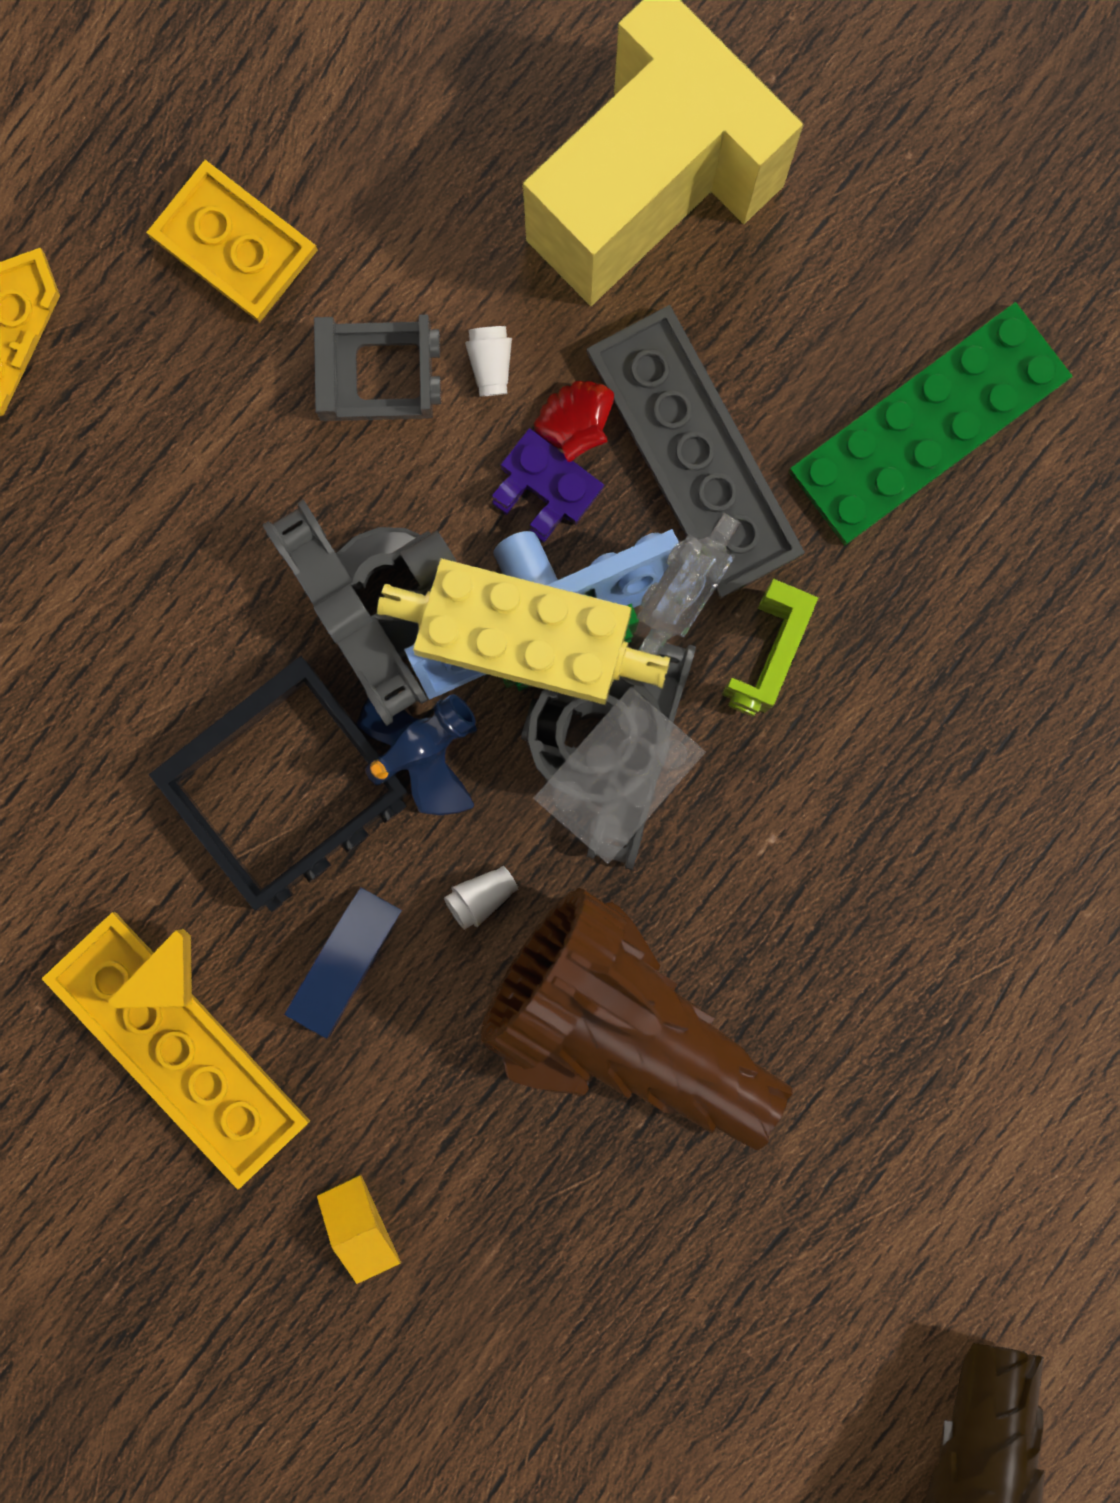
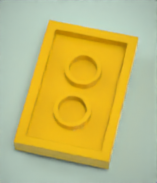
M207 160L203 161L146 232L153 241L259 323L318 251L313 242Z

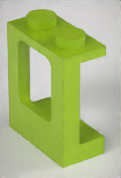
M773 579L757 609L783 619V622L756 687L731 678L724 687L721 695L731 699L728 704L729 707L754 717L759 711L766 713L774 706L819 597Z

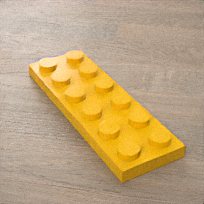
M112 912L41 979L236 1189L239 1190L296 1136L310 1120L193 994L192 1004L184 1007L113 1008L107 1002L153 954L151 949L116 912Z

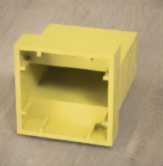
M643 0L619 22L615 96L523 183L526 241L590 306L599 300L709 193L712 192L745 224L784 187L802 131L803 123L681 0Z

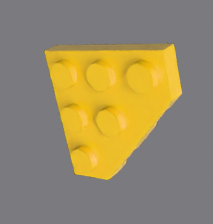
M41 248L0 262V416L4 415L60 298L46 255Z

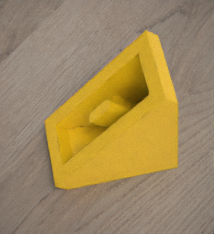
M184 929L175 930L107 1002L113 1008L184 1007L192 1004L191 935Z
M362 1175L317 1195L331 1247L356 1284L401 1263Z

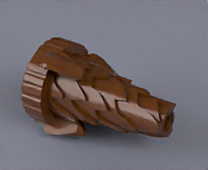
M582 888L569 892L549 911L520 949L518 955L508 968L506 975L500 982L484 1017L481 1041L485 1047L503 1058L507 1078L515 1083L534 1089L574 1094L582 1097L589 1090L588 1080L592 1075L628 1099L633 1092L662 1112L676 1114L678 1112L712 1134L717 1128L729 1137L757 1151L769 1143L770 1132L781 1119L787 1101L793 1094L792 1087L753 1062L740 1045L711 1025L715 1019L713 1016L674 991L678 984L659 972L661 967L634 922L619 906L613 902L604 903Z

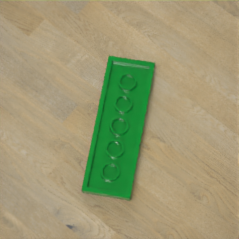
M1015 302L791 467L788 472L842 544L846 546L1061 387L1073 376L1017 302Z

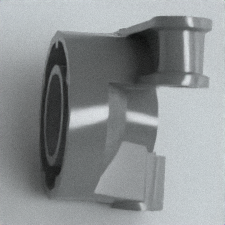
M303 499L297 503L298 509L275 523L267 521L262 526L313 603V608L334 642L339 645L380 717L386 725H389L393 722V716L417 701L421 704L428 701L411 671L403 662V660L408 659L405 649L413 646L416 641L419 624L387 615H378L377 613L370 616L359 598L360 590L363 588L366 590L369 579L377 571L385 568L397 569L398 566L402 565L407 566L419 585L417 589L413 591L408 589L407 591L426 595L428 591L431 592L441 558L453 562L457 561L437 530L433 533L426 531L420 535L406 528L378 527L354 536L342 549L335 553L326 538V534Z
M650 633L645 652L662 657L667 656L670 657V661L678 663L669 662L663 688L620 676L618 681L613 680L606 705L546 689L542 691L538 700L532 699L521 739L527 741V746L531 750L537 770L555 790L577 801L603 803L600 815L597 817L587 858L594 859L596 856H601L622 862L625 865V869L633 870L644 832L643 828L657 779L666 756L671 730L683 688L689 675L696 646L679 647L658 641L657 635ZM572 715L581 716L583 721L590 718H602L608 721L615 730H618L619 727L627 729L620 758L615 760L610 759V756L599 760L588 759L582 756L574 745L573 747L566 746L565 740ZM604 839L623 843L626 847L623 848L605 843Z

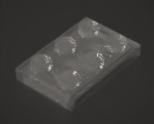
M630 687L533 799L602 860L609 864L706 751L635 689Z

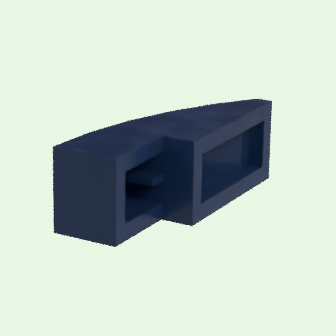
M360 887L284 1015L326 1039L330 1037L403 910Z

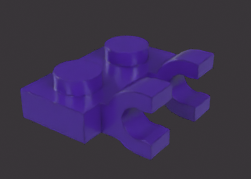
M529 428L501 464V470L508 474L509 477L492 495L494 499L492 505L507 515L525 490L528 489L547 504L530 524L531 529L529 530L536 533L538 539L545 543L564 517L576 525L602 492L604 484L574 461L568 463L562 452Z

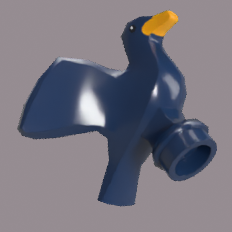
M451 694L445 700H438L434 707L435 714L432 718H413L408 708H405L393 716L392 723L386 725L368 697L361 709L357 726L370 738L391 745V748L384 755L366 766L365 772L369 780L375 785H380L400 770H409L411 794L419 813L448 815L472 809L474 803L470 794L445 762V750L453 740L463 738L477 731L475 717L468 705L458 696Z

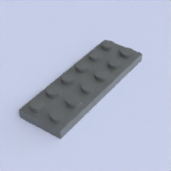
M670 305L587 348L586 353L602 383L614 392L613 403L720 600L805 554Z

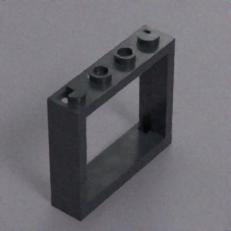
M302 656L298 657L148 774L254 911H261L266 906L271 913L277 910L294 896L289 888L303 877L310 883L332 866L328 861L330 856L342 847L346 853H349L370 836L365 829L379 818L384 823H387L407 807L403 799L411 794L396 774H394L384 782V785L388 788L385 794L262 889L180 782L305 685L316 696L368 764L381 756Z

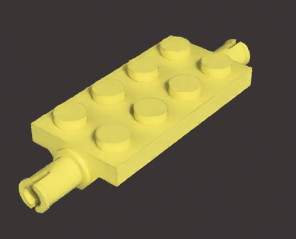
M442 558L431 592L428 591L426 595L385 584L381 592L385 596L384 598L380 597L378 602V615H387L419 624V632L413 648L416 656L606 705L613 680L618 681L621 676L663 688L665 675L669 667L670 657H662L628 648V643L624 642L632 607Z

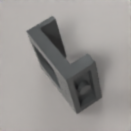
M419 315V322L336 324L333 317H314L315 406L320 421L433 419V405H441L440 376H432V358H440L439 329H431L429 315ZM416 345L419 347V397L414 399L364 400L358 396L357 352L360 348L364 346Z

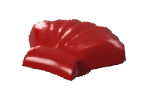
M575 381L571 386L562 387L559 393L550 395L547 403L541 408L540 416L534 422L535 433L551 445L562 449L568 463L573 461L584 452L608 442L603 428L614 401V392L605 385L596 384L591 381Z

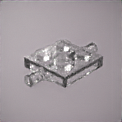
M723 512L721 519L709 537L706 536V538L700 539L688 534L685 541H680L672 549L667 559V570L659 582H655L648 588L641 601L643 608L638 614L637 619L649 626L651 630L640 646L639 651L658 655L668 639L676 635L686 636L735 558L734 555L727 551L726 546L739 525H741V522Z

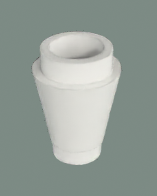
M506 326L482 327L469 330V341L465 342L476 384L479 387V396L508 394L507 384L512 338H507Z
M501 866L497 870H492L451 887L452 893L444 897V900L458 924L465 930L471 925L478 927L512 893L518 890V886L509 871L504 866Z

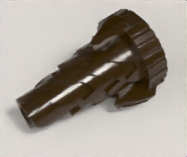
M972 1344L961 1367L952 1421L945 1420L943 1423L938 1464L931 1475L925 1503H1042L1045 1470L1038 1469L1044 1418L1043 1409L1041 1406H1038L1044 1363L1043 1356L1031 1355L1023 1351L1004 1347Z

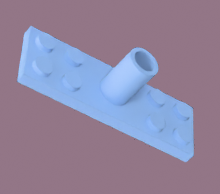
M672 529L662 534H648L639 539L635 546L620 553L611 552L603 554L596 558L591 566L560 580L557 579L544 549L534 532L524 531L513 534L501 541L493 551L494 557L504 575L624 606L632 604L633 608L687 584L681 547ZM414 645L405 649L408 659L429 700L486 675L474 670L416 656L413 651Z

